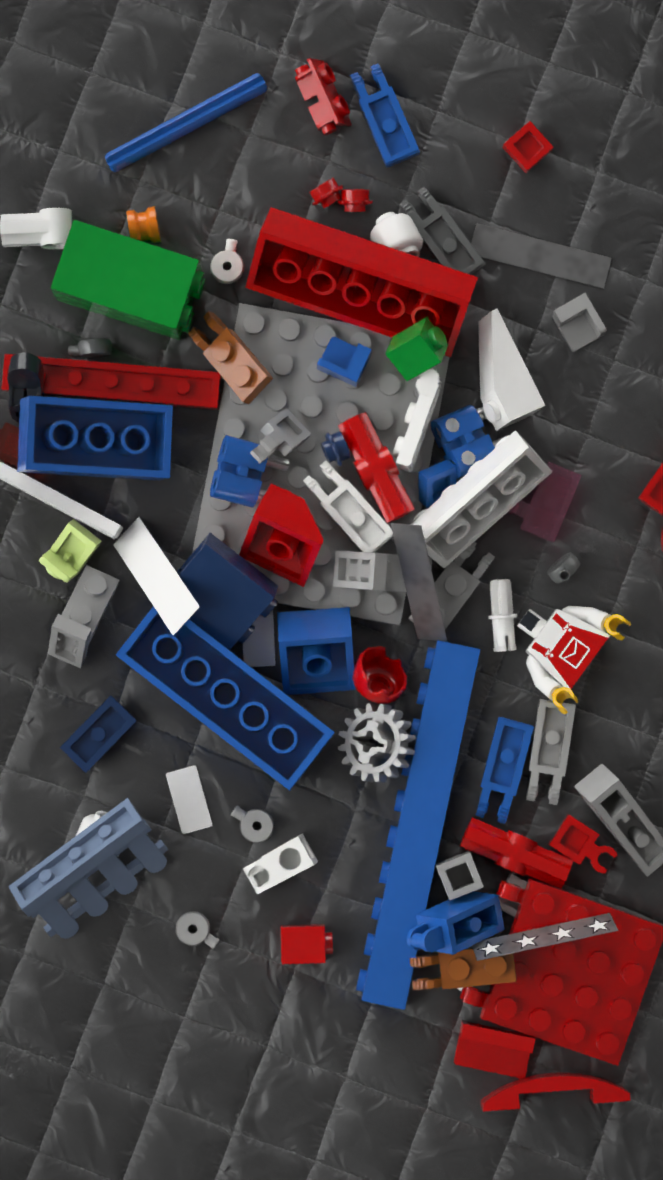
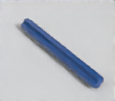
M255 73L106 153L105 160L109 168L113 172H117L265 93L267 85L263 77L259 73Z

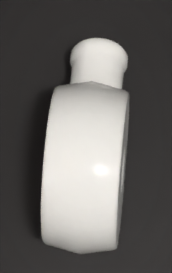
M226 239L225 251L217 253L211 261L210 270L212 276L220 283H234L243 275L244 262L241 256L236 253L237 240ZM230 264L231 269L224 270V265Z

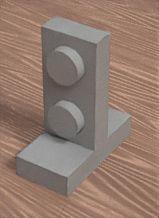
M335 551L333 587L407 592L398 555ZM429 557V562L432 569V558Z
M86 565L62 615L58 614L52 625L48 648L49 655L81 669L87 657L88 646L119 585V579Z

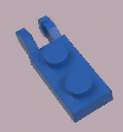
M375 64L371 66V75L380 91L368 95L363 78L358 72L351 74L350 78L359 98L360 108L385 166L388 168L419 155L420 151L392 86L389 87L380 65Z
M498 717L480 784L482 791L475 816L483 818L487 813L490 792L493 790L504 793L497 813V822L506 823L513 796L517 794L534 729L533 725Z

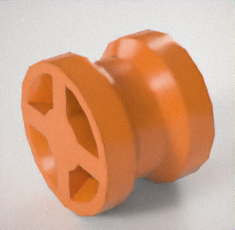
M155 206L148 207L145 212L126 211L130 238L139 241L150 240L153 243L161 242Z

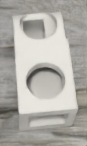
M302 833L263 855L257 861L244 867L243 870L255 892L259 894L312 867L318 860Z

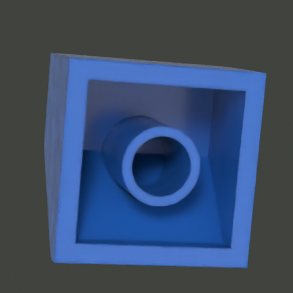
M350 607L277 612L283 692L286 695L356 690L352 679L354 657Z

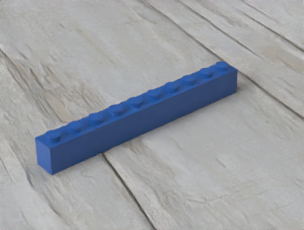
M437 640L435 648L428 647L424 668L430 669L428 683H420L416 704H421L423 707L420 719L413 718L409 734L416 737L413 749L415 753L414 755H406L404 758L409 767L402 768L401 775L408 776L405 791L399 789L397 791L394 811L400 812L397 826L390 825L386 847L393 848L390 862L383 861L379 877V883L385 884L383 897H375L371 919L377 920L375 934H367L363 954L370 956L367 970L360 969L356 991L362 992L361 1000L402 1010H405L414 969L413 966H410L409 958L416 957L417 950L409 948L406 939L409 930L418 925L416 914L425 911L427 907L480 649Z

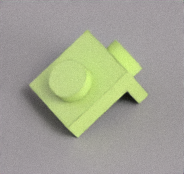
M73 519L66 525L50 550L42 555L39 562L46 567L47 572L51 576L68 583L81 572L102 541Z

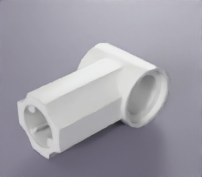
M46 208L40 210L39 213L1 215L0 234L2 246H41L44 249H64L72 226V210L67 208Z

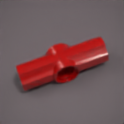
M367 413L355 415L338 425L355 460L353 461L354 467L366 490H370L387 524L413 512L415 510L413 503L398 477L400 473L386 445H382Z
M471 817L460 843V846L466 850L494 860L496 865L522 876H525V874L559 889H562L573 863V860L568 859L566 856L538 846V842L510 830L505 832Z

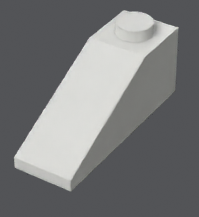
M495 309L478 322L480 399L483 403L485 417L493 424L495 430L498 431L532 416L543 408L545 404L498 309Z

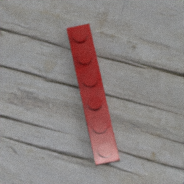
M4 354L2 391L9 392L8 370L10 359L15 354ZM37 356L41 360L44 369V395L218 410L221 375L218 372Z

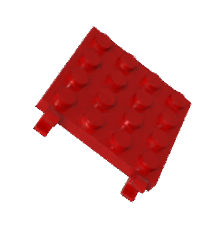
M530 878L526 888L501 880L496 894L500 895L501 898L520 903L509 934L607 913L611 914L619 931L514 953L516 982L491 984L488 992L475 987H463L459 998L463 999L462 1001L467 1004L482 1007L479 1017L483 1020L618 1066L663 942V925Z

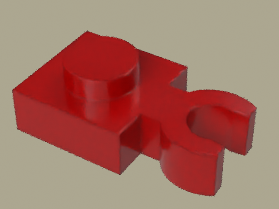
M567 814L548 844L578 865L587 857L592 868L604 874L607 869L598 863L599 855L606 852L612 857L617 856V852L612 847L594 844L600 834Z

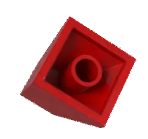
M271 483L254 513L239 555L249 562L304 587L324 539L304 498Z

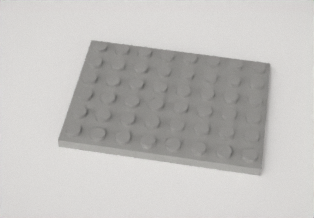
M239 303L234 332L271 374L273 379L250 404L242 402L225 381L193 551L211 532L237 554L240 553L252 518L260 502L257 501L255 506L251 508L210 496L214 471L217 470L219 463L217 459L220 447L226 435L260 444V441L265 437L260 430L269 420L287 408L311 435L303 444L287 456H284L278 449L271 454L289 459V465H286L289 467L287 471H282L266 466L265 472H262L260 489L267 491L272 483L304 498L324 542L304 587L252 562L249 563L278 585L275 596L278 604L310 610L350 607V617L400 626L406 592L333 587L335 551H362L320 505L321 501L310 491L303 480L307 476L314 478L328 496L338 488L331 479L324 475L320 467L324 461H327L321 443L326 441V433L329 432L331 435L339 432L338 425L364 412L367 413L382 445H386L393 457V450L398 437H405L409 426L408 423L404 422L408 407L411 402L417 403L419 393L415 385L420 377L418 375L406 381L386 356V351L392 337L346 322ZM331 337L339 338L356 347L359 343L372 349L371 357L357 387L317 369V362L319 358H322ZM447 356L443 357L441 363L432 367L440 374L442 388L439 389L440 394L431 421L439 416L449 357ZM431 421L413 471L407 472L398 469L400 473L398 477L403 487H405L415 510L391 523L411 524L415 516L422 509V503L419 502L418 472L428 468L430 465L435 438L430 427ZM351 452V458L343 461L342 466H338L335 461L329 463L345 481L348 480L384 520L370 490H366L354 467L353 461L355 460ZM394 537L376 553L398 555Z

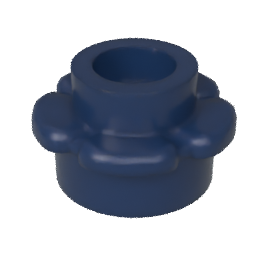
M340 431L331 435L329 432L326 433V441L321 443L323 453L328 463L335 461L338 466H342L343 461L351 458L346 441Z

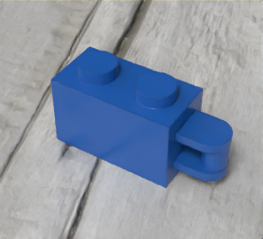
M473 891L450 901L448 899L416 914L418 925L409 930L406 940L407 945L411 949H422L426 952H439L451 955L505 930L499 895Z

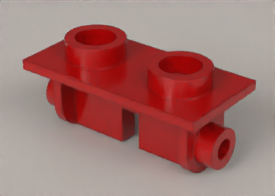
M307 59L309 66L305 64L295 70L297 74L295 80L305 101L315 97L319 100V102L308 107L318 131L322 130L324 135H329L337 130L335 124L351 126L352 124L348 117L350 114L349 106L344 97L338 95L333 84L336 81L333 70L323 60Z

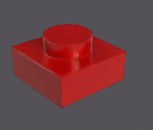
M531 121L525 124L502 146L525 173H528L554 148Z

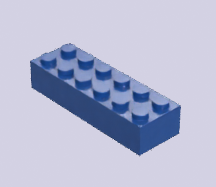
M153 606L116 653L118 658L289 791L292 790L335 734L329 727L190 619L172 635Z

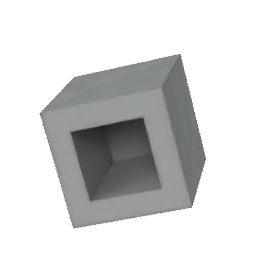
M469 851L435 864L449 901L484 887Z

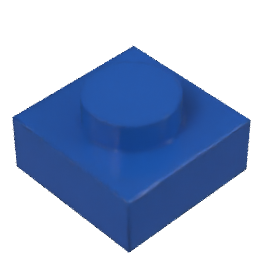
M449 459L418 472L419 502L426 508L435 503L447 487L456 484L457 466Z

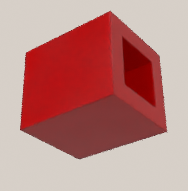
M325 924L281 925L282 964L326 963V954H333L332 932H325Z

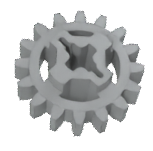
M367 703L366 710L361 708L354 709L356 719L345 718L344 721L349 728L347 731H339V736L345 738V744L338 746V750L347 753V756L341 761L342 764L353 765L350 774L361 776L362 781L373 782L375 780V782L385 783L387 782V776L398 778L399 772L397 767L408 768L409 764L404 758L406 755H414L415 753L413 749L408 748V742L416 739L415 735H409L406 732L412 725L411 722L401 720L403 712L395 709L392 710L391 705L380 703L378 706V704ZM369 740H377L378 743L384 744V747L376 746L375 743Z

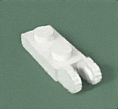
M433 368L419 375L420 378L417 379L415 385L419 393L417 403H410L404 421L409 424L405 437H398L393 450V457L397 458L396 464L398 469L411 472L414 469L440 394L439 389L442 388L440 374Z
M324 461L320 465L322 472L338 488L328 496L314 478L307 476L303 482L321 501L320 505L362 552L376 553L394 537L392 529L348 480L345 481L327 461Z

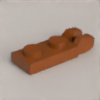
M208 311L203 318L207 325L219 336L211 342L206 334L196 327H193L188 334L194 343L204 351L203 355L241 401L250 404L272 381L273 377L233 330L229 329L217 315Z
M466 948L454 955L438 952L435 955L409 958L410 966L416 968L440 964L441 977L418 978L412 981L413 990L442 987L443 990L517 981L514 953L477 961L473 948Z

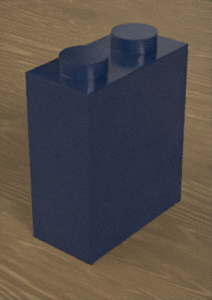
M211 532L177 570V574L200 606L189 619L228 650L237 641L243 644L255 629V626L252 625L260 615L264 618L267 617L278 602L275 599L278 585Z

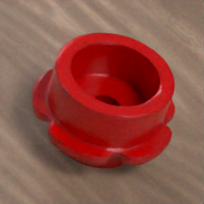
M334 177L314 188L309 192L314 199L312 205L315 206L320 203L324 209L341 198L338 191L343 188V185L339 186Z
M341 189V200H337V203L344 205L345 212H365L366 205L372 204L373 200H369V189Z

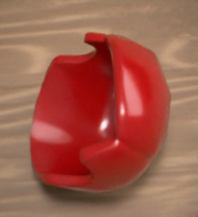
M368 647L360 654L355 664L352 679L356 690L364 698L377 704L395 702L405 692L407 686V675L403 667H401V660L390 659L386 655L385 647Z

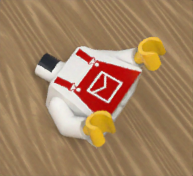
M567 606L562 610L556 609L546 621L529 609L517 625V627L534 638L525 652L529 655L526 665L535 687L552 700L562 714L568 713L562 706L564 700L571 698L578 703V699L571 689L609 636L612 635L617 640H624L625 637L617 633L616 629L622 623L631 626V622L618 614L610 615L593 607Z

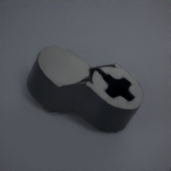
M30 353L13 355L10 359L8 370V407L12 419L18 423L20 418V399L27 396L45 397L43 364L37 356Z

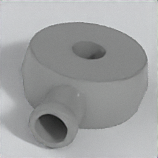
M236 806L231 813V816L241 821V833L248 841L262 843L272 836L274 820L267 811L251 809L246 812L239 806ZM258 821L261 823L262 827L260 830L253 828L254 822Z
M187 912L176 923L177 937L186 945L197 946L204 942L214 949L219 941V938L210 934V923L199 912ZM192 924L197 927L195 933L189 931V926Z

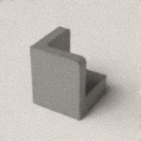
M586 293L555 309L551 315L572 352H576L599 339L607 331Z

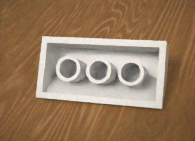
M515 430L511 435L502 438L496 444L495 449L483 460L475 462L469 468L468 473L456 484L447 487L435 503L429 508L420 511L411 524L422 526L428 556L445 568L553 471Z

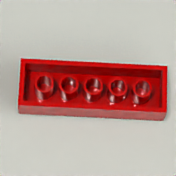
M271 207L259 233L245 288L389 337L395 336L428 317L432 324L439 327L445 334L449 345L444 356L451 358L478 277Z

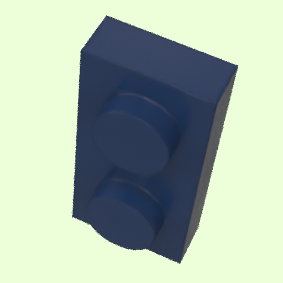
M110 696L60 748L87 773L124 736L137 720L113 696Z

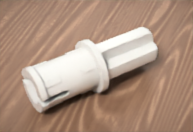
M509 579L490 581L492 615H489L488 619H492L493 652L517 650L514 630V618L517 617V614H513L511 581Z

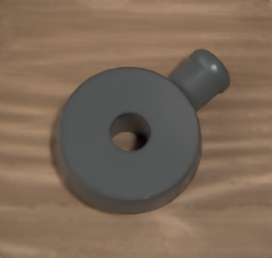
M86 339L80 341L79 345H70L68 353L70 357H107L112 354L113 347L109 339Z
M569 552L556 560L547 570V574L556 584L568 581L570 576L580 567V562L573 553Z

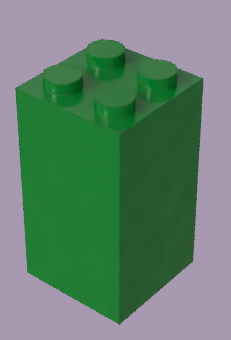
M73 220L50 289L57 301L180 340L182 333H189L195 316V313L192 312V303L194 298H201L206 278H204L205 272H202L198 259Z

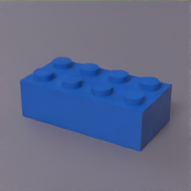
M43 396L24 397L20 399L17 472L158 481L169 479L173 405Z

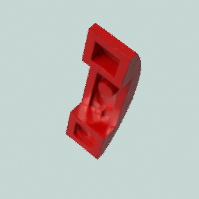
M556 1072L528 1076L505 1084L481 1099V1108L483 1112L520 1109L519 1094L590 1089V1099L594 1104L631 1101L630 1093L625 1088L608 1080L580 1073Z

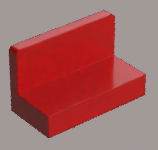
M462 1021L454 1063L459 1066L523 1079L526 1076L530 1053H533L536 1038L520 1032Z

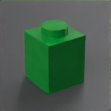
M426 317L393 336L386 351V356L404 379L409 381L441 363L449 344L443 331L439 327L434 326L429 318Z

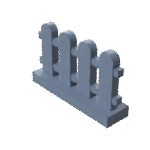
M126 798L8 887L21 910L28 917L34 918L39 914L48 923L43 928L50 937L57 933L61 938L66 939L77 933L79 925L75 919L87 912L90 916L96 917L102 915L107 910L108 902L105 897L115 889L122 895L133 892L137 887V880L134 875L143 868H146L151 873L161 871L167 863L164 853L169 849L162 840H159L157 843L152 841L147 835L152 829L142 819L131 801ZM129 848L137 858L125 865L117 855ZM99 870L107 880L98 887H95L88 877ZM69 892L77 902L66 909L58 899Z

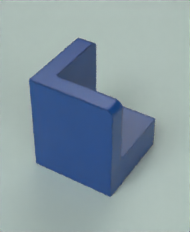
M331 337L322 358H319L317 362V369L357 387L371 357L372 349L359 343L356 347L339 338Z

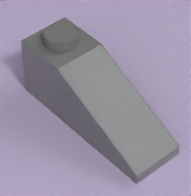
M600 764L574 786L596 816L647 877L663 864V837L622 782L606 766Z

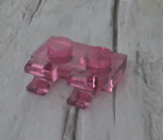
M548 461L546 464L553 472L537 485L530 504L519 501L507 513L523 519L520 530L553 543L582 475Z

